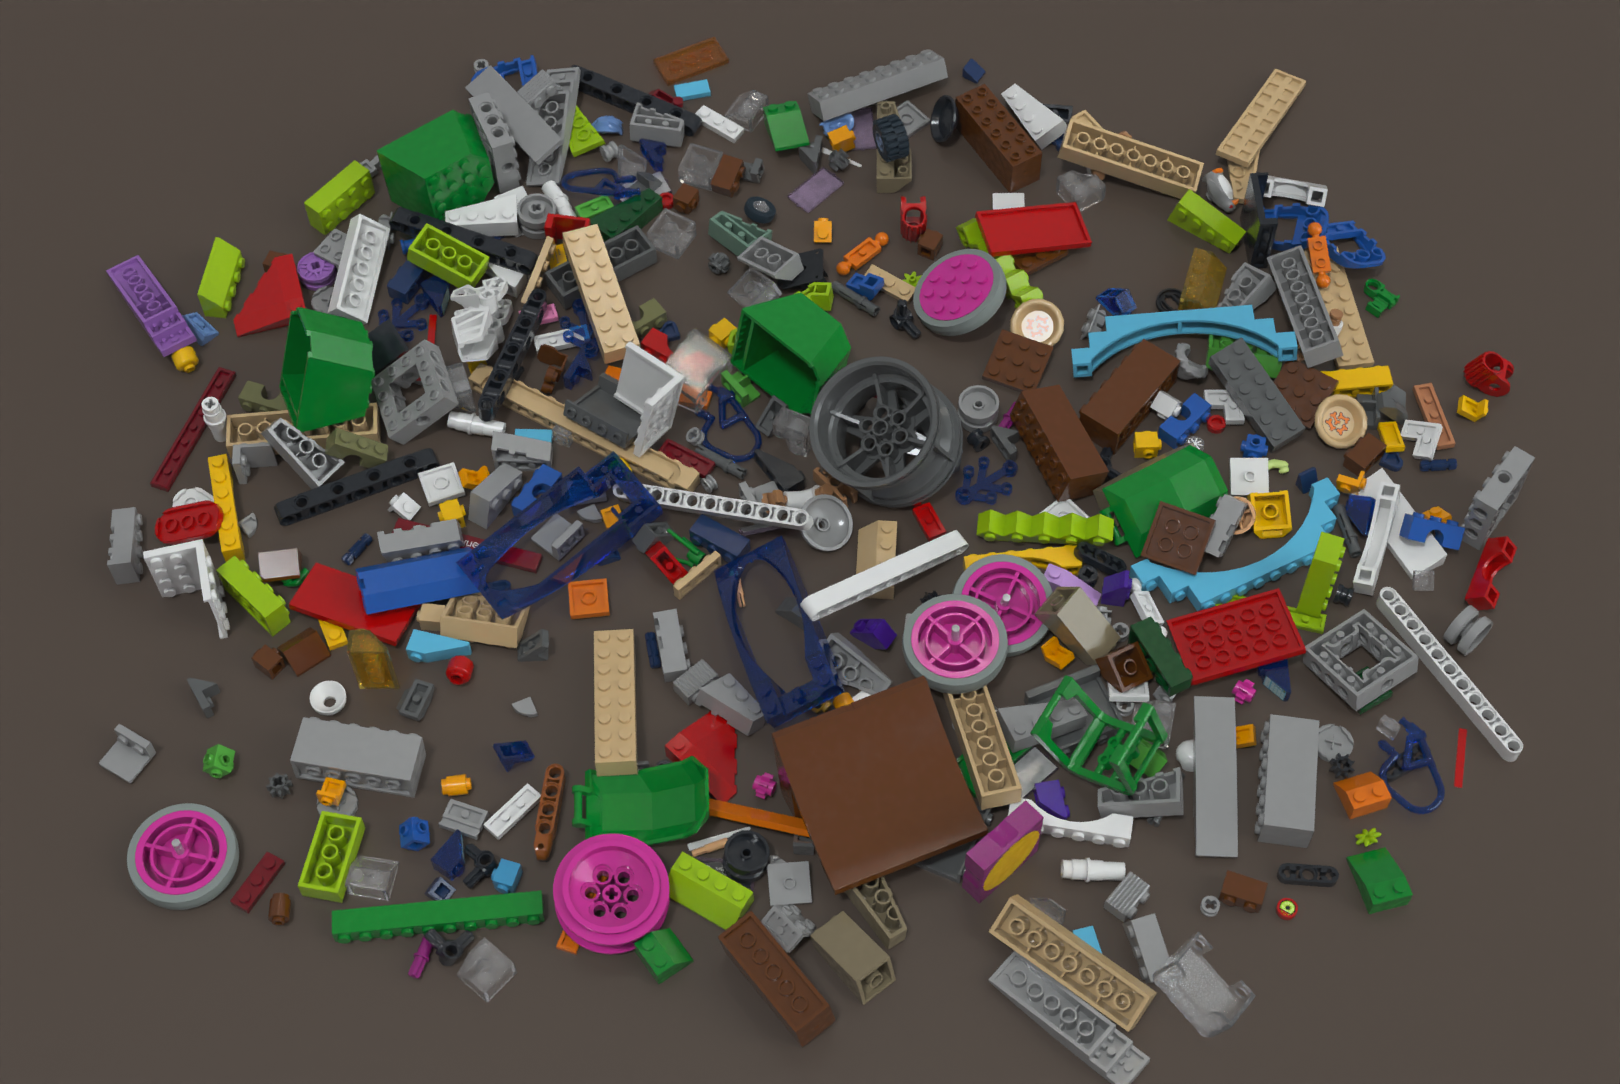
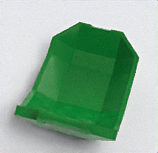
M1189 445L1144 469L1104 487L1102 490L1110 506L1100 510L1099 513L1112 518L1110 512L1114 511L1125 535H1120L1114 522L1113 542L1117 546L1128 541L1135 558H1137L1142 553L1160 501L1210 518L1218 508L1216 503L1219 497L1228 494V489L1212 456Z
M694 756L678 762L640 769L638 774L597 776L596 770L588 769L585 771V786H572V794L574 795L572 826L575 828H585V840L601 834H623L634 837L649 846L684 839L694 835L709 819L708 768ZM582 795L586 796V819L582 818Z

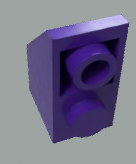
M1125 570L1104 577L1101 604L1124 607L1125 600H1129L1132 587L1129 571Z
M859 619L850 631L853 637L874 649H887L897 636L884 619Z
M1059 780L1034 784L1033 793L1036 805L1054 817L1067 820V817H1070L1068 805L1064 804L1065 790L1063 786L1060 787Z

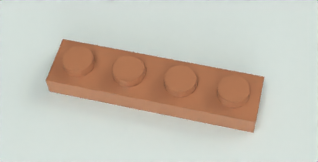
M1432 383L1414 385L1413 393L1424 421L1438 423L1443 427L1436 450L1453 448L1456 443Z

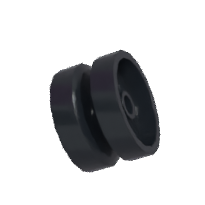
M741 830L731 835L724 846L722 859L726 875L733 881L741 884H750L758 881L765 874L770 855L766 839L759 833L751 830Z

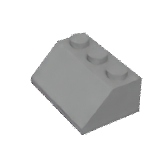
M762 236L737 257L738 261L775 279L793 280L804 270L798 253Z

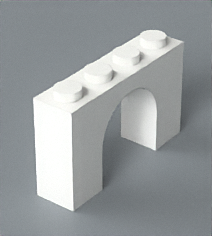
M1268 176L1263 197H1288L1305 201L1309 205L1324 207L1328 189L1326 185Z

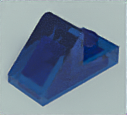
M640 139V151L656 173L663 172L664 160L662 156L667 153L666 143Z
M582 350L578 352L563 377L564 386L569 390H572L574 385L578 384L580 377L593 381L591 368Z
M526 740L496 743L493 745L497 756L507 772L510 771L515 763L532 761L535 757Z

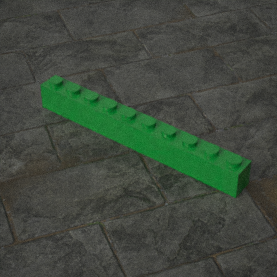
M542 890L334 910L332 911V936L335 942L345 944L352 940L370 941L373 938L391 939L393 936L412 937L414 934L425 935L430 929H434L436 932L454 933L456 930L495 929L498 926L505 925L508 927H516L519 924L526 923L537 925L540 922H545L544 898Z

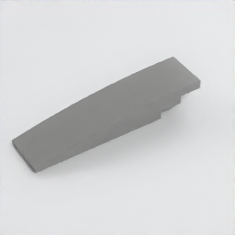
M491 65L465 87L473 97L489 92L491 99L494 98L497 103V111L500 110L502 113V122L508 125L509 136H513L518 146L537 165L564 143L558 134Z
M579 67L549 69L546 71L558 85L559 90L549 99H546L543 105L536 108L535 111L558 134L564 143L539 165L532 158H529L527 187L543 186L548 181H555L557 185H560L576 109L581 74Z
M1194 696L1193 817L1196 857H1238L1235 698Z
M1015 950L988 979L994 987L1039 1026L1111 1084H1131L1150 1062V1057L1136 1048L1132 1040L1118 1031L1113 1022Z

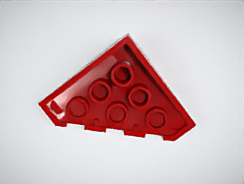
M293 254L273 259L270 268L263 274L257 283L258 286L249 295L240 313L233 319L237 337L288 326L291 311H296L297 307L306 308Z
M710 711L680 731L665 745L666 757L672 762H678L694 756L708 768L709 796L713 799L729 802L737 794V785H735V775H737V759H735L737 734L735 733V728L727 724L726 719L719 715L714 716Z

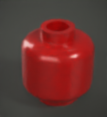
M462 655L452 657L446 669V676L449 681L455 685L467 683L474 669L473 662Z

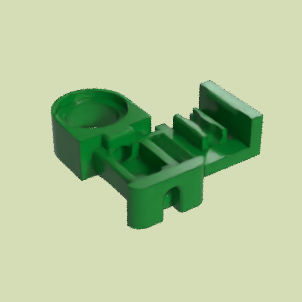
M1368 279L1363 291L1374 301L1367 303L1365 310L1379 318L1386 308L1391 309L1398 303L1400 295L1396 296L1385 289L1386 285L1380 281ZM1368 286H1374L1377 290H1372Z

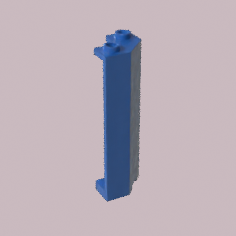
M470 547L356 568L357 584L361 591L365 613L372 614L482 592L484 578L478 570L476 551L473 552Z

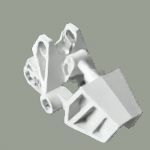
M504 277L482 280L483 286L474 288L469 284L453 290L450 296L451 301H456L464 307V309L455 311L454 317L451 318L452 334L462 362L488 360L499 349L498 344L505 340L502 325L507 324L513 312L511 300L502 299L508 290L507 279Z

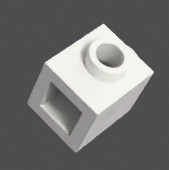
M1159 391L1150 407L1158 412L1157 415L1167 420L1170 416L1177 417L1180 414L1183 402L1164 391Z

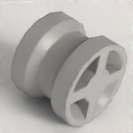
M614 141L609 142L606 146H600L601 155L606 162L611 161L614 157H620L619 149Z

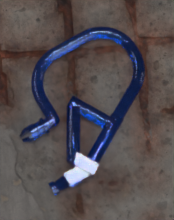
M610 168L577 170L566 174L561 179L562 187L570 192L612 196L617 200L632 197V195L636 194L640 195L639 187L631 189L620 185L634 183L636 176L619 177V174ZM594 174H609L613 176L615 181L612 182L607 178H602L595 187L591 188L567 184V181L574 177Z
M711 384L708 390L716 393L719 397L720 428L724 430L742 420L754 435L755 445L749 453L740 456L732 455L711 445L707 439V432L715 421V416L701 408H695V415L707 420L701 430L705 434L704 441L702 442L703 446L726 459L734 460V462L750 460L754 457V450L761 447L762 438L760 432L735 399V394L732 390L730 391L721 386L716 387ZM730 403L737 414L726 420V404Z
M1402 717L1398 723L1402 724L1406 729L1405 731L1409 733L1406 737L1402 769L1405 772L1428 766L1438 790L1437 797L1430 805L1418 807L1410 804L1389 785L1386 778L1387 770L1400 755L1385 740H1380L1378 745L1388 756H1391L1382 764L1379 777L1384 780L1391 797L1405 809L1416 814H1427L1436 810L1443 802L1445 796L1444 784L1425 740L1427 737L1425 730L1422 731L1413 722L1410 723L1405 717ZM1418 742L1424 759L1411 762L1413 745Z

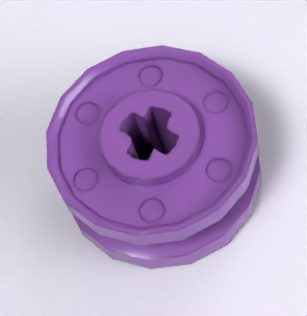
M314 252L303 256L297 265L300 281L309 290L317 291L321 287L331 286L336 280L337 269L335 265L314 255Z

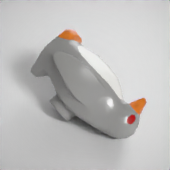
M1217 168L1206 174L1202 181L1207 183L1208 192H1206L1208 200L1213 201L1226 212H1233L1239 199H1233V189L1229 181L1223 176V169Z

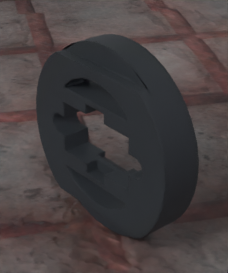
M1167 288L1157 295L1156 307L1160 312L1188 309L1189 299L1179 289ZM1171 298L1177 303L1179 309L1170 307L1165 299Z

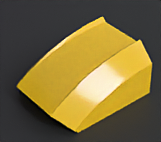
M1288 490L1270 493L1257 492L1247 495V500L1255 508L1256 519L1252 528L1259 538L1284 537L1292 530Z

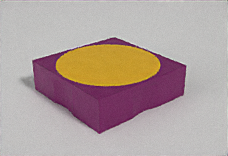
M1026 800L966 853L962 888L979 904L1038 851L1044 817Z

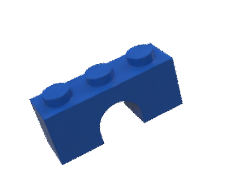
M1193 393L1182 405L1181 415L1186 420H1177L1170 416L1159 426L1158 438L1173 449H1176L1179 445L1182 446L1187 441L1188 436L1191 433H1196L1200 424L1207 422L1211 417L1212 405L1196 393Z
M545 464L536 469L531 480L524 484L519 496L513 499L511 503L513 515L533 524L543 511L541 501L535 497L539 494H548L554 497L563 485L562 473Z
M1413 512V515L1405 513L1399 536L1425 543L1428 533L1434 530L1435 539L1442 547L1459 550L1465 531L1464 527L1458 526L1459 522L1447 519L1446 523L1441 521L1442 518L1430 515L1429 519L1424 518L1425 514Z

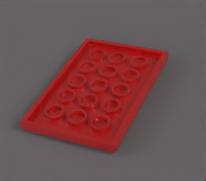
M1279 588L1166 620L1177 652L1182 658V663L1192 673L1191 686L1306 653L1305 645Z

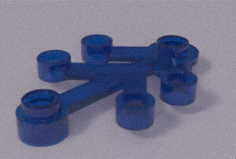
M417 294L414 298L415 304L402 315H400V310L403 308L402 301L397 298L391 301L393 309L392 323L396 329L417 327L418 330L423 331L427 328V322L424 318L408 320L417 311L427 309L430 302L426 294ZM385 309L378 312L379 325L389 319V313ZM411 329L398 331L405 341L409 342L414 339Z
M576 299L572 307L573 312L579 317L581 327L570 322L569 317H561L559 320L560 327L569 329L563 333V340L566 343H572L580 347L581 352L586 357L592 358L599 352V346L595 337L591 339L593 329L591 323L588 326L583 300ZM573 332L583 336L584 341L574 337Z
M986 456L980 457L978 460L979 472L977 483L970 487L971 478L974 476L975 470L973 466H965L963 468V486L956 490V500L963 505L969 504L972 500L987 502L990 505L997 502V494L995 492L1010 495L1012 493V485L1008 482L1002 485L992 483L1003 476L1014 477L1017 474V464L1012 460H1008L1001 469L985 478L990 460ZM980 490L990 491L986 495L977 493Z

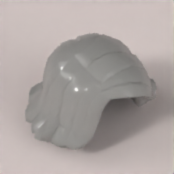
M1178 343L1175 350V357L1181 360L1178 377L1186 380L1205 378L1208 374L1206 365H1199L1189 360L1187 356L1191 351L1190 345Z

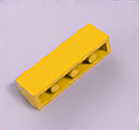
M1389 366L1321 371L1339 381L1332 395L1343 394L1356 398L1357 394L1372 395L1374 387H1379V393L1393 386Z

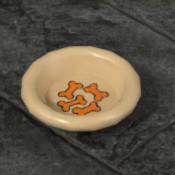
M1031 299L1023 302L1014 311L1010 320V331L1054 346L1060 340L1064 331V319L1061 311L1054 303L1045 299Z
M1335 394L1325 398L1318 405L1315 413V428L1318 436L1327 445L1336 449H1348L1355 446L1356 441L1360 437L1364 438L1367 430V415L1363 406L1356 399L1348 395Z

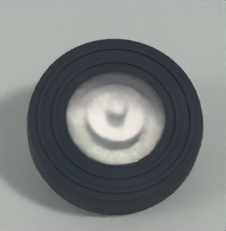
M750 197L744 205L745 214L751 220L765 224L771 222L776 213L774 205L762 197Z

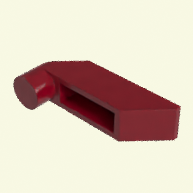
M660 89L652 90L649 95L678 107H683V99L681 97L674 98Z

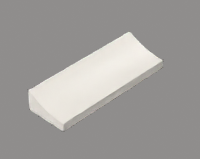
M358 214L350 220L327 313L360 321L363 325L368 323L390 228L362 214Z
M1383 468L1366 478V486L1364 490H1360L1359 495L1348 493L1370 525L1380 482L1393 483ZM1400 492V499L1387 548L1410 579H1414L1443 565L1447 553L1431 532L1428 533L1425 543L1399 536L1405 513L1413 515V512H1415Z

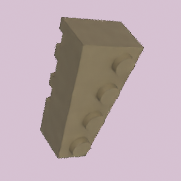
M885 876L845 891L846 895L887 950L905 940L907 927L898 906L894 902L893 894L886 883Z

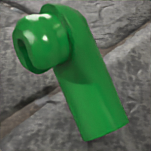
M303 568L300 578L281 581L286 587L300 586L310 571Z

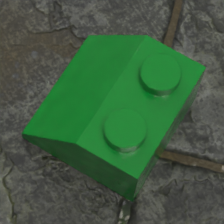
M670 928L651 931L634 943L635 953L658 985L694 962Z

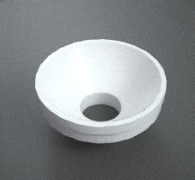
M323 681L312 689L309 699L312 708L317 713L333 715L342 710L347 697L346 691L340 683L336 681ZM328 699L336 700L335 705L332 707H326L324 704Z

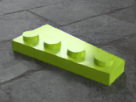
M577 105L569 147L574 157L606 144Z

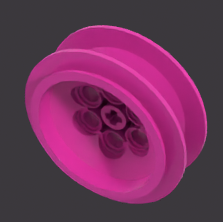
M601 834L580 842L563 858L555 874L553 897L558 921L565 933L575 943L592 952L622 954L635 950L634 943L651 931L660 930L667 916L669 908V878L662 860L647 844L623 834ZM600 876L609 878L606 882L598 881ZM626 877L629 881L627 883H620L619 879ZM589 892H593L596 894V897L589 899L586 895ZM610 894L615 895L614 899H609ZM630 895H636L638 897V899L633 902L629 901L627 898ZM598 910L605 912V915L602 917H597L594 914ZM618 912L626 913L624 918H617L615 915Z

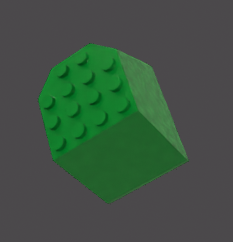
M451 110L376 150L390 200L403 208L445 221V211L483 202L494 184L488 155L474 119L468 113L462 114L456 110Z
M797 293L744 307L741 310L730 363L771 396L775 395L788 404V410L798 416L803 413L811 414L817 396L824 385L833 375L846 367L851 346L840 322L804 294Z
M297 307L296 311H291L279 388L293 427L301 431V433L365 416L366 409L369 408L368 397L372 393L371 381L375 377V370L372 361L373 343L369 340L368 331L365 330L362 322L302 307Z

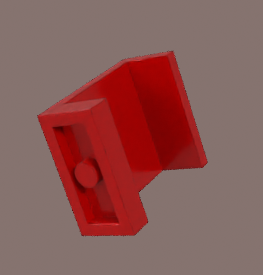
M548 213L544 226L545 236L554 238L556 245L557 239L563 240L562 233L591 226L590 218Z

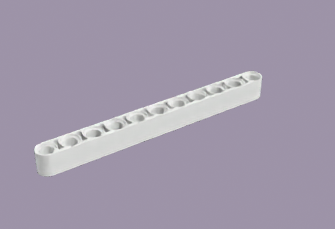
M618 481L613 486V494L621 501L802 531L809 530L813 525V518L805 510L627 481ZM624 488H627L626 492L623 495H621V491ZM644 491L643 496L638 498L639 493ZM662 494L661 498L656 501L657 495ZM680 496L679 501L677 503H673L674 499ZM697 499V504L691 506L692 501ZM715 502V506L709 509V505ZM733 505V509L727 512V508ZM751 508V512L745 515V510ZM770 511L769 515L763 518V513ZM788 513V517L781 521L782 515ZM806 516L805 522L799 524L800 518Z
M954 530L811 594L800 603V606L812 621H816L962 554L969 547V544L957 530Z
M1391 587L1382 588L1376 601L1378 609L1416 655L1419 656L1425 666L1498 754L1508 762L1517 760L1523 749V743L1396 590Z

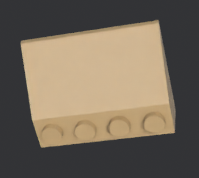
M483 590L478 593L450 598L440 617V635L468 642L517 648L523 635L532 598L506 594L504 599L495 600L491 597L489 591Z

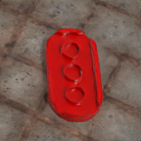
M209 500L169 508L162 513L161 518L157 519L155 535L166 545H176L209 538L221 527L223 522L222 508Z

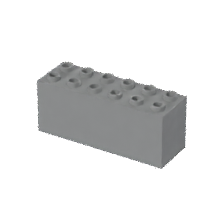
M1270 714L1269 720L1264 722V728L1260 736V742H1263L1259 753V760H1262L1258 770V778L1261 779L1260 785L1258 784L1257 788L1259 803L1256 806V815H1258V822L1256 821L1255 834H1258V842L1302 848L1308 847L1314 833L1319 720Z
M303 717L290 762L295 777L299 779L324 783L325 778L329 777L345 781L348 787L415 798L426 758L423 738L414 733L402 734L396 730L384 731L377 727L366 728L354 723L348 725L336 720L324 721L317 717Z

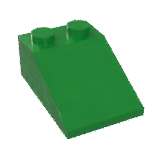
M787 101L782 104H771L763 107L764 124L775 151L809 145L797 101Z
M1386 847L1346 858L1368 914L1408 905L1413 896L1405 875Z

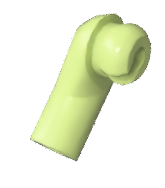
M1272 459L1268 461V470L1279 468V473L1289 472V464L1283 460Z

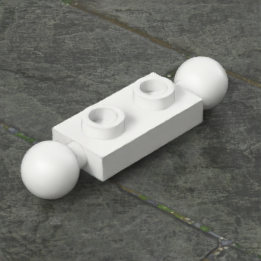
M1131 578L1132 587L1130 592L1132 594L1130 598L1141 620L1152 617L1155 622L1159 623L1162 633L1166 638L1167 630L1162 626L1165 622L1149 591H1142L1140 581L1137 578Z

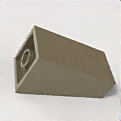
M1057 587L1034 614L1086 665H1096L1095 659L1113 650L1121 638L1081 587Z
M844 911L833 916L830 921L817 928L810 935L817 952L863 1005L896 981L890 956Z

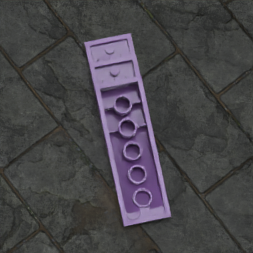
M139 255L106 270L112 282L163 357L197 341L185 319L179 313L177 306Z

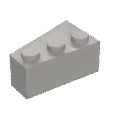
M637 102L630 121V140L681 147L684 139V120L667 113L664 115L657 113L654 108L649 110Z
M493 431L491 452L495 470L502 463H506L520 471H535L542 464L552 468V442Z
M502 463L470 493L468 520L488 529L514 494L521 488L523 484L522 471Z
M1228 494L1219 497L1216 503L1218 508L1215 514L1210 516L1211 519L1216 520L1205 552L1216 557L1224 556L1248 503Z
M677 609L653 613L665 682L676 680L691 668L689 659H685V654L688 651L686 642H682L684 630L683 625H679Z
M730 673L700 688L695 702L696 705H703L711 710V714L714 716L719 715L726 719L727 724L747 736L763 728L768 714Z
M1155 913L1122 923L1134 957L1139 964L1140 976L1146 983L1175 975Z

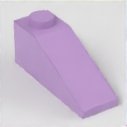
M1049 563L1044 575L1052 591L1057 587H1081L1094 605L1097 606L1101 593L1068 570Z

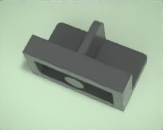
M1374 387L1372 395L1357 394L1356 400L1363 406L1367 415V429L1371 430L1377 429L1380 420L1377 402L1379 387Z

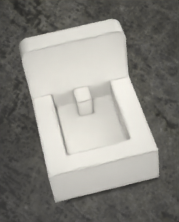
M403 492L399 496L395 495L390 500L389 504L391 506L388 508V511L394 510L403 519L411 520L421 506Z

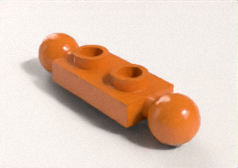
M1312 222L1307 228L1309 235L1312 236V238H1307L1311 270L1313 274H1318L1316 278L1317 286L1326 288L1331 282L1330 277L1326 275V273L1331 272L1326 236H1319L1322 232V227L1319 223Z
M879 232L876 234L875 240L868 237L844 255V261L839 262L836 266L837 273L842 276L847 275L850 272V267L855 271L882 251L881 246H885L889 242L888 235L884 232Z

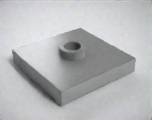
M809 861L767 864L770 907L783 904L812 903Z

